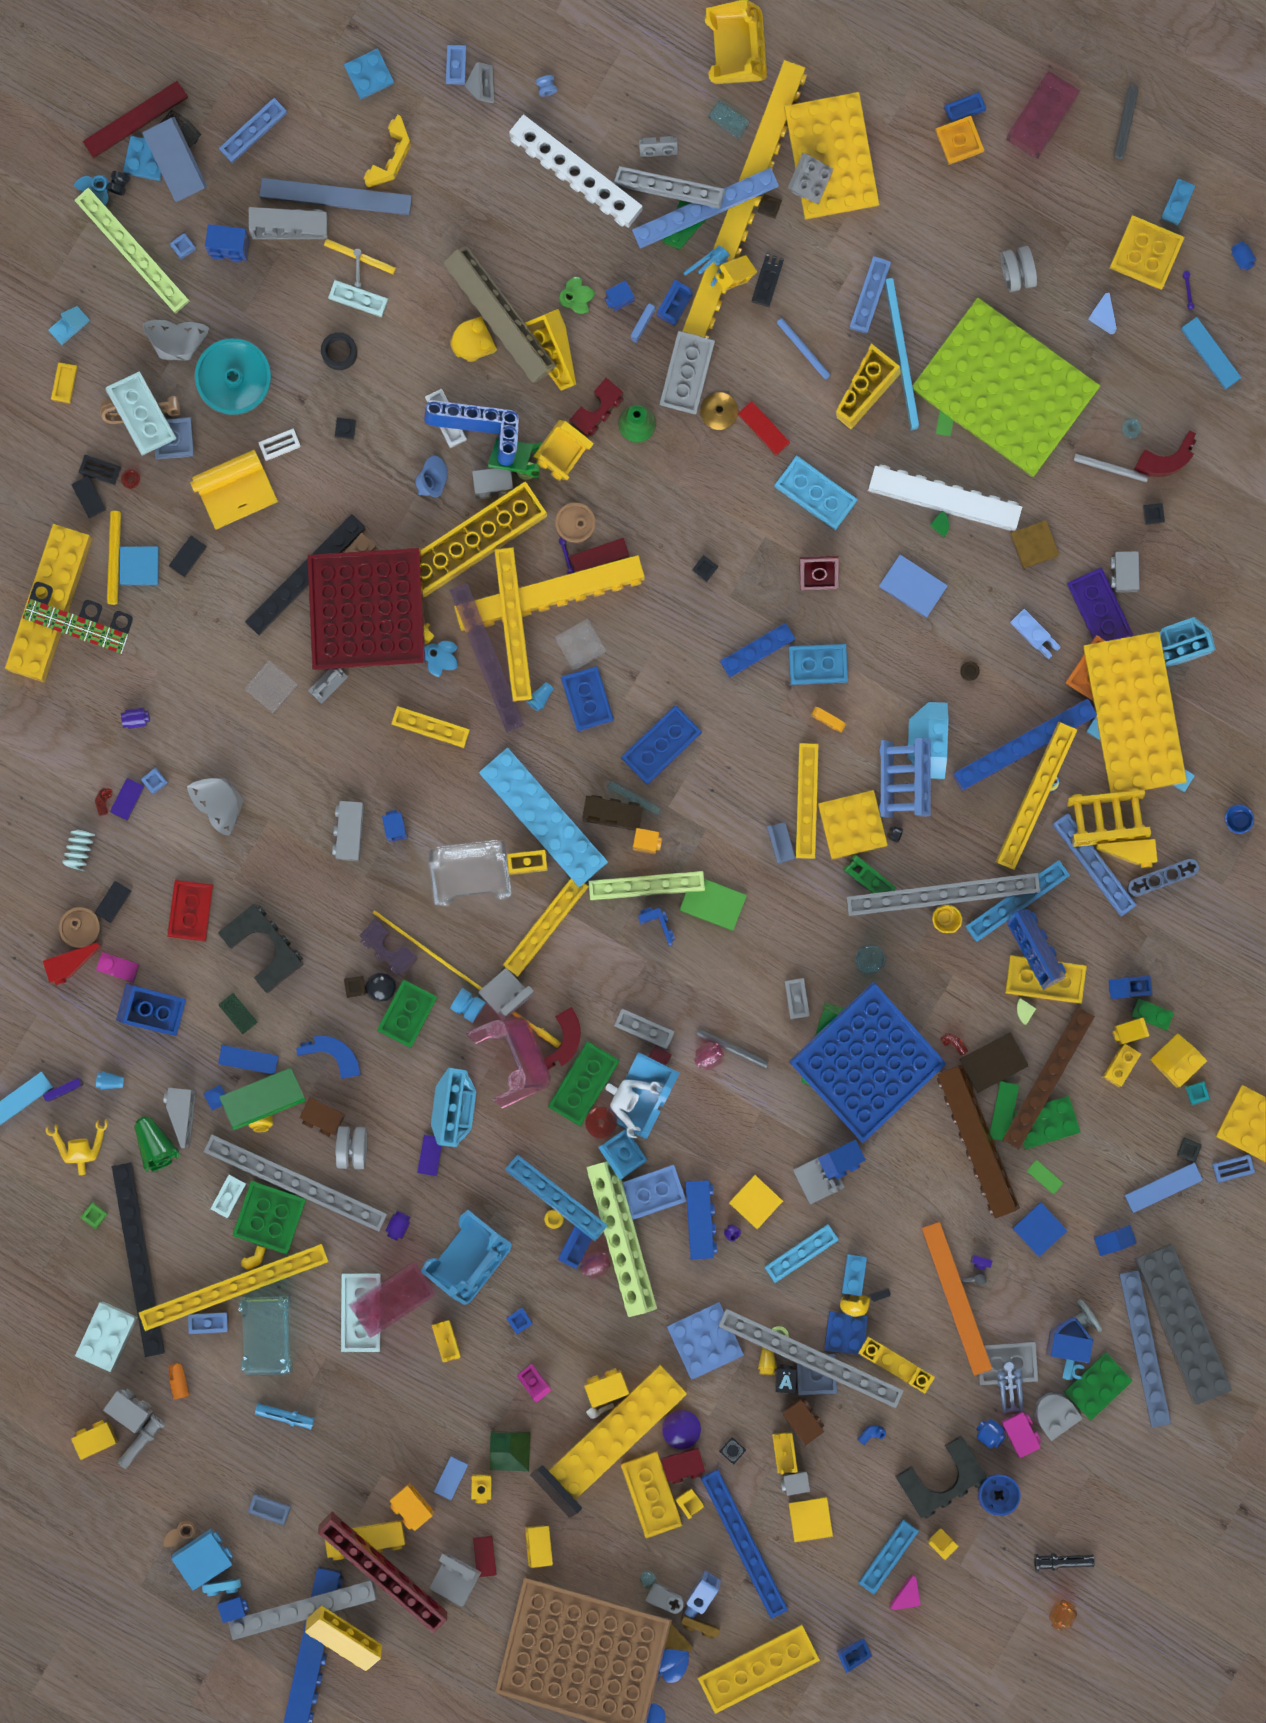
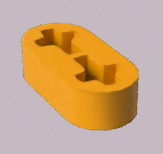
M815 706L810 714L813 718L837 732L842 733L846 726V723Z

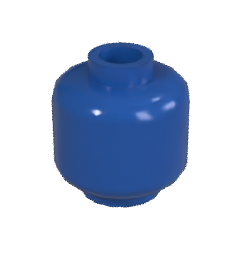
M993 1419L987 1422L983 1420L976 1429L979 1431L977 1439L988 1448H998L1006 1438V1435H1004L1005 1429Z

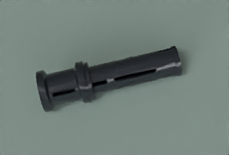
M1051 1553V1555L1045 1556L1034 1555L1036 1572L1042 1569L1056 1571L1058 1568L1094 1567L1095 1565L1093 1554L1057 1556V1554Z

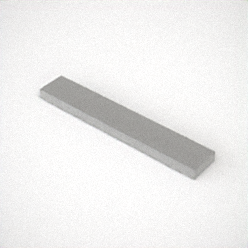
M619 166L613 182L618 187L719 209L726 193L723 188Z

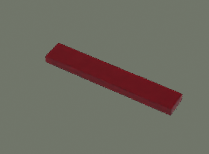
M176 81L82 142L94 159L186 100L188 96L179 82Z

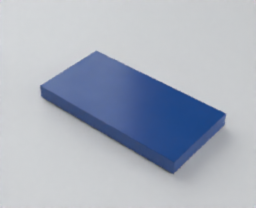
M675 705L621 759L648 785L702 731Z

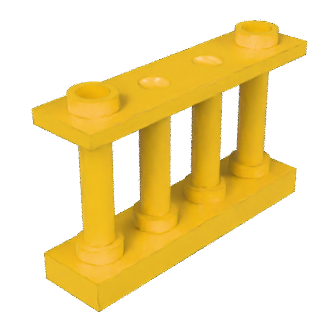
M1133 788L1129 789L1128 792L1090 796L1075 794L1068 798L1067 807L1074 806L1078 831L1073 835L1072 846L1079 847L1149 839L1151 829L1142 824L1139 799L1144 798L1145 790ZM1131 800L1135 826L1131 829H1126V827H1123L1120 801ZM1112 802L1116 828L1107 831L1104 829L1101 803ZM1093 804L1097 828L1095 832L1088 833L1085 831L1082 805Z

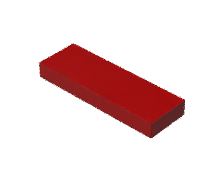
M752 401L738 413V416L775 456L790 444V441Z

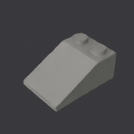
M168 1088V1091L164 1093V1103H166L181 1148H190L196 1091Z

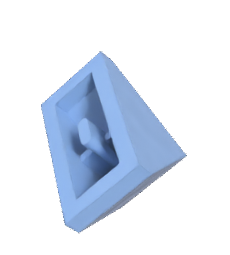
M1105 293L1088 320L1109 334H1114L1117 328L1110 293Z

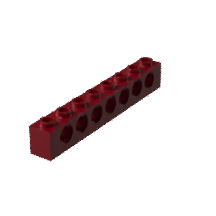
M331 1512L319 1524L318 1534L433 1634L447 1621V1611L334 1512Z

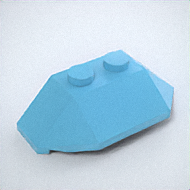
M1195 617L1164 627L1160 631L1166 667L1211 654L1216 650L1211 631Z
M928 702L909 719L908 746L915 744V738L931 740V779H945L948 745V703ZM908 753L907 758L914 764L915 754Z
M448 1068L436 1085L431 1127L438 1145L457 1147L459 1142L472 1129L477 1091L468 1076L467 1070Z

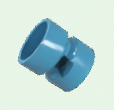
M462 988L450 1009L457 1014L463 1013L464 1018L473 1023L486 1002L477 996L472 998V993Z

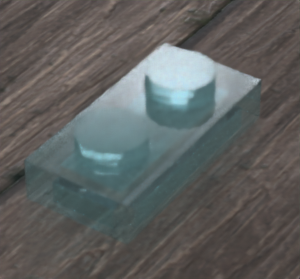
M720 100L708 115V118L738 139L750 124L747 119Z

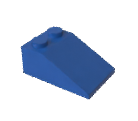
M126 983L116 1021L176 1036L186 999Z

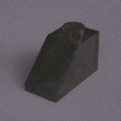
M171 110L160 123L175 117L190 148L197 143L198 138L202 134L188 119Z

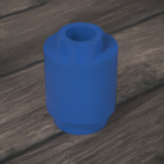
M1242 241L1231 248V255L1240 270L1245 269L1247 271L1255 266L1254 262L1257 259L1248 244Z

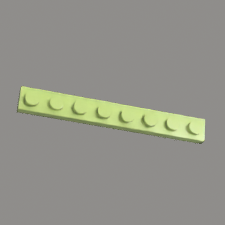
M87 188L75 199V202L174 313H177L189 302V299L90 188Z

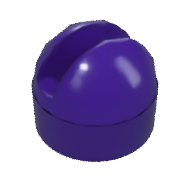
M728 1225V1229H724V1235L730 1242H733L741 1235V1230L735 1225Z

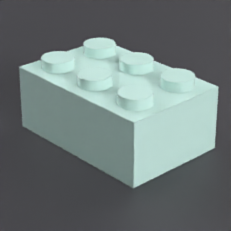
M99 1302L75 1356L109 1372L114 1371L138 1317L108 1303Z

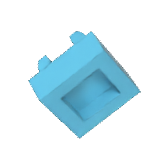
M1067 1359L1062 1378L1073 1380V1377L1075 1379H1082V1376L1076 1374V1370L1078 1368L1084 1369L1085 1367L1081 1364L1076 1365L1077 1361Z

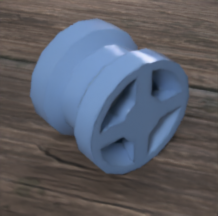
M546 75L536 80V84L540 88L539 95L541 97L553 95L558 91L553 83L555 81L553 75Z

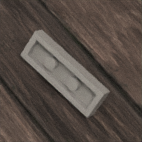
M621 1009L614 1025L621 1030L665 1049L668 1048L674 1035V1031L624 1009Z

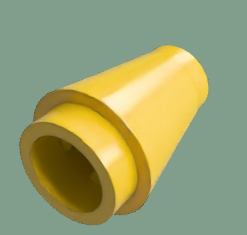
M762 1347L758 1365L761 1375H775V1370H777L774 1352Z

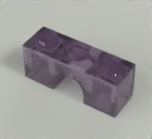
M374 919L359 935L362 938L360 942L367 949L372 947L376 951L374 955L380 961L386 960L390 964L388 968L396 975L398 973L404 975L418 958L404 945L395 952L387 951L384 947V940L390 932Z

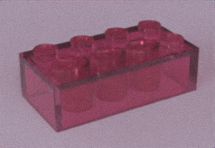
M1048 71L1011 128L1006 140L1039 159L1076 101L1080 90Z
M412 1262L349 1303L348 1306L367 1336L372 1338L436 1294L416 1263Z

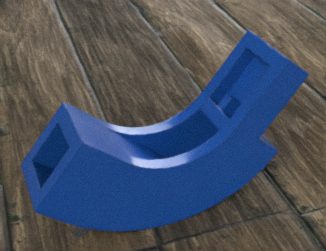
M314 1036L315 1044L312 1045L311 1041L300 1043L301 1047L296 1048L298 1056L317 1052L331 1054L339 1065L341 1079L361 1075L356 1055L340 1040L328 1036Z

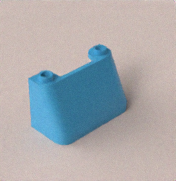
M468 1209L459 1217L458 1226L461 1228L460 1232L439 1259H428L420 1271L450 1297L463 1305L470 1303L512 1247L511 1242Z

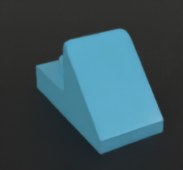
M76 306L61 313L62 318L49 329V332L63 345L90 320Z

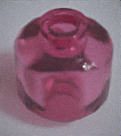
M707 1042L696 1049V1058L694 1060L699 1068L703 1067L705 1070H711L722 1063L724 1053L717 1043Z
M594 1251L582 1258L580 1269L584 1276L587 1275L591 1279H596L608 1272L610 1261L605 1253Z

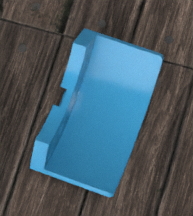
M637 1053L625 1080H637L648 1083L659 1082L664 1086H657V1091L660 1094L651 1093L650 1090L632 1088L639 1095L638 1101L632 1111H623L629 1116L633 1124L641 1129V1131L635 1130L634 1134L647 1140L661 1112L658 1107L664 1106L680 1073L641 1053ZM610 1108L606 1119L627 1129L628 1127Z

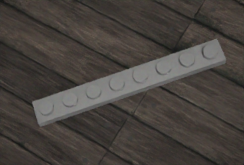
M370 1580L229 1621L228 1624L232 1640L307 1620L321 1605L331 1612L377 1600L378 1596L375 1584Z

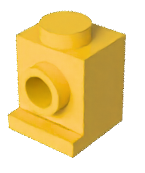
M473 1474L471 1499H476L475 1503H487V1500L492 1498V1475ZM483 1486L485 1492L479 1493L478 1487Z

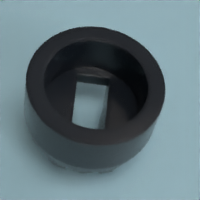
M896 826L891 827L889 830L892 831V834L888 833V838L898 843L903 834V829Z

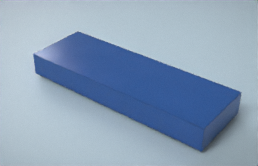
M222 1045L218 1064L276 1074L279 1056Z

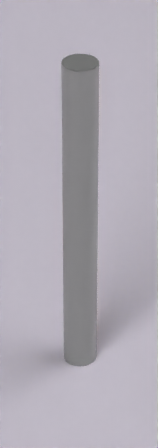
M1075 454L1073 460L1143 482H1147L1149 476L1079 454Z

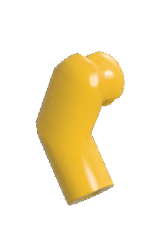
M257 1245L254 1256L244 1257L241 1260V1266L246 1270H251L261 1265L266 1248Z

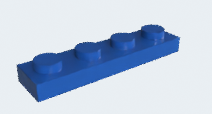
M784 623L724 658L720 663L729 678L791 643L795 640V637L788 625Z

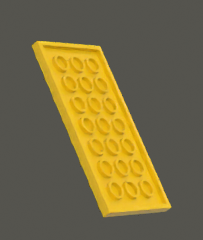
M1160 632L1084 645L1083 649L1094 709L1097 713L1096 720L1110 793L1128 792L1129 789L1133 788L1148 790L1186 783V774Z

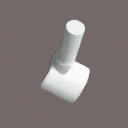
M611 1403L599 1410L596 1407H591L586 1413L591 1419H594L603 1412L614 1408V1405Z

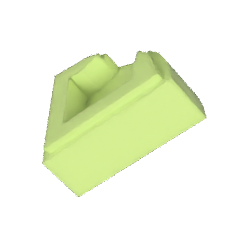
M1020 998L1017 1003V1014L1020 1021L1026 1025L1036 1008Z

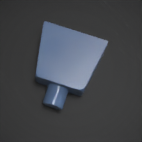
M705 1570L687 1598L686 1604L688 1607L684 1614L691 1619H694L698 1612L703 1614L719 1591L721 1580Z

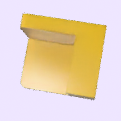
M692 1487L675 1498L688 1519L704 1508L703 1503Z
M941 1528L927 1541L944 1560L959 1547Z

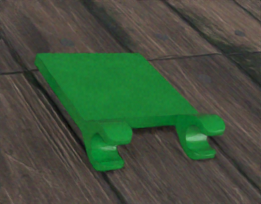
M496 438L488 463L489 468L526 473L533 478L539 477L540 466L538 464L528 465L531 453L535 454L543 442L531 444L517 441L514 462L509 466L500 464L497 458L499 438Z

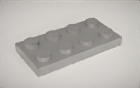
M678 331L659 405L697 414L716 340Z

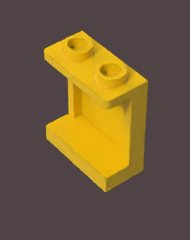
M559 420L533 457L538 460L537 464L545 470L548 468L552 471L551 475L557 480H568V474L583 452L586 449L590 450L594 443L566 421Z

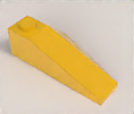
M559 309L525 322L526 326L556 364V367L549 373V376L558 388L564 390L576 385L566 326Z

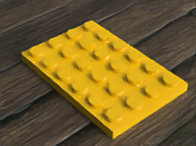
M859 92L784 106L795 169L802 153L808 154L833 168L818 204L801 197L804 219L879 206Z

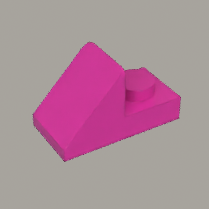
M102 952L96 970L134 982L139 964Z
M532 1364L517 1375L536 1403L552 1391L550 1385Z

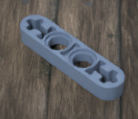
M1187 859L1141 876L1128 883L1127 891L1131 896L1137 897L1192 877L1198 873L1199 864L1194 859ZM1187 863L1195 866V868L1192 869L1193 873H1191L1188 870L1183 872L1184 877H1181V870L1178 868L1179 865L1181 866V869L1187 867ZM1169 869H1174L1177 872L1175 880H1170L1167 877ZM1151 876L1159 878L1158 886L1150 885L1149 878ZM1142 879H1145V885L1149 890H1146V887H1142L1139 889V893L1132 891L1133 883L1140 885L1144 883Z

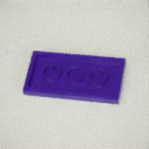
M1102 567L1067 583L1092 639L1096 635L1105 641L1134 636Z

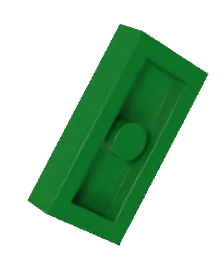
M1138 998L1131 1017L1136 1019L1144 1018L1146 1023L1167 1031L1174 1012Z

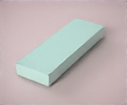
M334 280L328 297L330 300L379 317L383 316L388 303V298Z

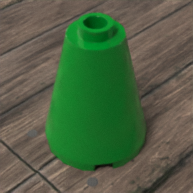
M629 406L619 416V431L624 438L631 442H644L655 431V416L645 406Z
M144 1116L136 1121L137 1124H135L134 1129L143 1167L146 1172H149V1169L152 1172L170 1165L172 1158L175 1157L176 1160L179 1158V1150L152 1118Z

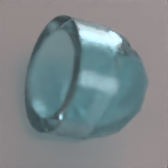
M645 1571L641 1575V1583L647 1588L657 1579V1576L651 1571Z

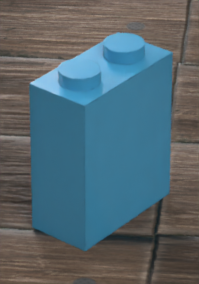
M212 1528L174 1552L171 1560L193 1591L232 1566L233 1563L232 1558L234 1556L228 1547L224 1548L221 1543L223 1540L217 1531L214 1533Z

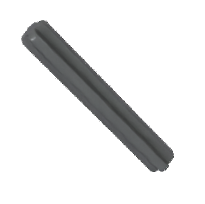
M1129 86L1114 152V158L1122 160L1125 155L1139 90L1135 86Z

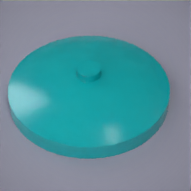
M224 339L209 346L200 356L195 368V384L203 401L213 410L227 415H239L255 409L265 399L271 385V369L265 355L254 344L242 339Z

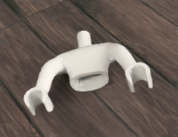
M623 1080L618 1088L610 1083L607 1084L606 1090L614 1095L610 1107L628 1127L627 1135L629 1137L637 1138L634 1135V1131H641L623 1111H632L638 1101L639 1095L632 1088L650 1090L651 1093L660 1094L657 1091V1086L663 1087L662 1083Z

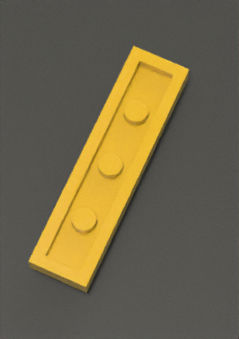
M399 706L396 708L391 723L393 726L461 748L465 747L470 729Z

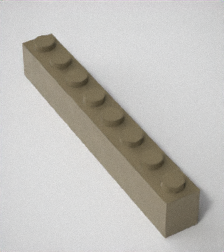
M467 246L457 249L444 262L447 271L456 279L459 287L469 297L470 302L476 306L482 318L491 326L493 333L500 338L503 346L509 350L515 362L524 370L526 377L533 383L543 380L556 367V364Z

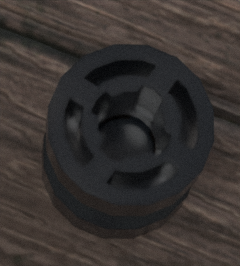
M112 171V180L108 183L106 189L116 195L124 196L126 192L125 186L129 183L130 177L122 172Z

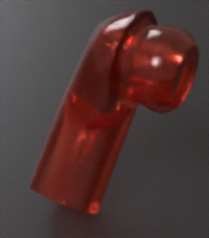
M110 788L100 789L95 798L99 816L108 814L105 802L107 798L113 795Z
M945 1033L941 1037V1042L945 1046L951 1043L960 1056L968 1052V1049L959 1037L951 1033Z

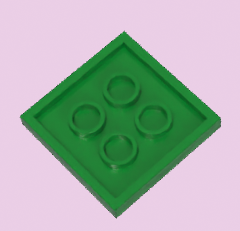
M251 1181L232 1236L288 1254L307 1199Z

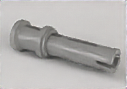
M153 1414L150 1416L151 1419L145 1427H141L138 1437L120 1459L117 1460V1463L124 1469L128 1468L149 1441L155 1439L154 1436L160 1428H164L165 1423Z

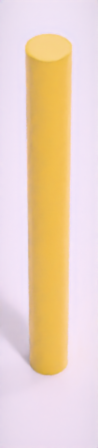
M329 239L325 240L324 246L356 259L353 249ZM365 254L360 255V261L394 275L396 267Z

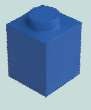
M625 280L606 290L604 300L608 308L612 307L615 312L633 303L635 298Z
M242 1595L217 1604L223 1623L245 1617L249 1610L248 1602L242 1598Z

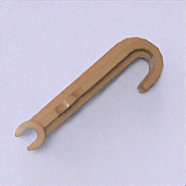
M177 396L169 397L167 402L157 403L163 414L168 413V415L173 417L180 415V402H178ZM111 398L104 400L100 407L103 421L109 424L124 423Z

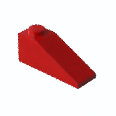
M95 943L43 960L49 983H55L56 986L66 983V979L71 978L101 948V944Z

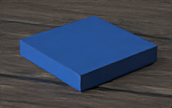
M1041 1202L1012 1228L1038 1257L1067 1232L1064 1226Z

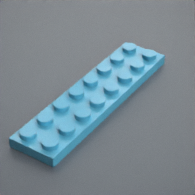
M508 747L479 772L579 888L608 863Z

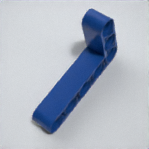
M430 401L427 403L424 414L426 424L436 427L499 434L497 456L499 463L509 466L514 462L517 450L519 421L518 414L515 411L441 401Z

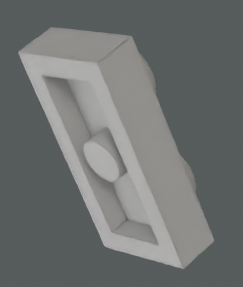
M804 978L784 981L790 1019L809 1017Z

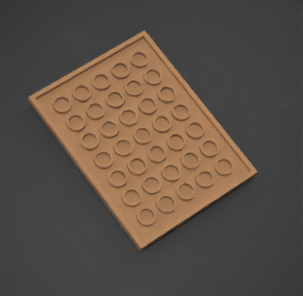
M525 1577L495 1693L592 1723H646L672 1620Z

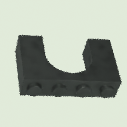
M253 904L220 930L218 934L231 949L253 933H265L272 938L276 947L275 958L269 966L254 977L265 993H269L304 965L301 962L303 957L297 950L292 951L289 947L291 942L285 935L282 937L277 932L278 926L273 920L270 922L265 917L267 913L262 906L259 905L257 907Z
M961 1435L944 1445L957 1466V1479L948 1490L934 1492L927 1489L912 1466L895 1476L920 1518L925 1517L927 1519L936 1513L935 1509L940 1506L942 1508L947 1507L952 1503L951 1499L956 1496L958 1498L963 1497L968 1493L967 1489L972 1486L975 1488L979 1487L984 1479L987 1478Z

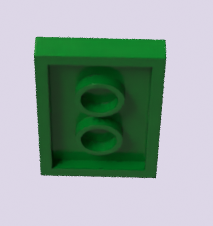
M403 979L377 1031L412 1048L438 997Z
M1069 1096L1045 1103L1023 1142L1025 1150L1081 1133Z
M1105 1352L1080 1375L1082 1379H1076L1063 1392L1091 1421L1133 1380Z

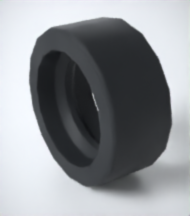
M335 332L323 340L321 355L328 367L334 370H345L354 364L357 358V347L349 335L343 332ZM337 340L346 342L350 347L349 357L342 362H335L328 355L329 346Z

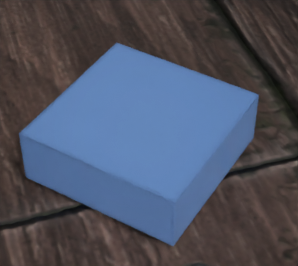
M185 233L169 244L181 260L196 250V247Z
M156 767L141 779L153 795L168 783Z

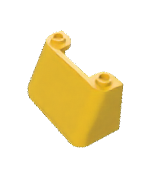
M739 0L706 8L705 23L714 31L716 65H712L708 72L711 82L714 84L766 80L767 65L764 24L760 7L749 0Z

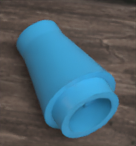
M545 682L532 693V699L527 700V703L536 711L543 709L554 688Z
M104 1071L102 1073L97 1072L95 1088H100V1090L123 1088L124 1077Z

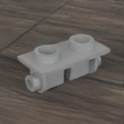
M644 137L643 140H639L640 157L678 155L677 137H660V142H656V137Z
M340 668L329 669L308 691L322 704L348 676Z

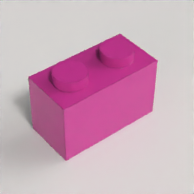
M1021 1411L1001 1421L1019 1458L1041 1448L1039 1443L1042 1441L1037 1431L1033 1433L1030 1427L1033 1423L1028 1414L1024 1415Z

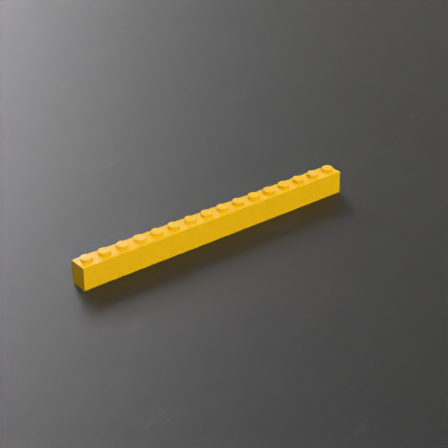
M784 60L739 182L768 168L773 169L775 161H772L774 154L778 155L781 147L779 140L781 137H785L788 129L785 126L787 120L784 106L793 105L794 102H798L801 94L798 91L800 85L804 86L807 78L805 67ZM762 196L754 197L728 209L713 248L715 250L718 246L723 247L730 255L726 259L728 262L740 257L742 248H739L740 244L747 239L749 231L746 228L748 224L752 225L755 213L752 212L755 206H759ZM712 263L705 270L683 332L709 338L707 335L709 328L713 329L716 318H713L715 311L719 312L723 302L720 300L721 295L727 292V290L723 291L721 289L722 286L718 280L713 287L711 286L721 264L717 266Z

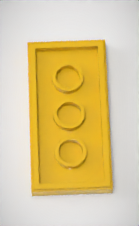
M1010 955L1005 994L1082 1004L1087 966L1058 962L1063 964L1066 970V977L1043 990L1027 959Z
M656 1451L621 1463L645 1538L683 1526L658 1452Z

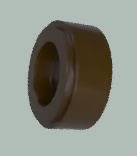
M971 661L964 663L960 669V675L966 681L975 680L980 673L979 666Z

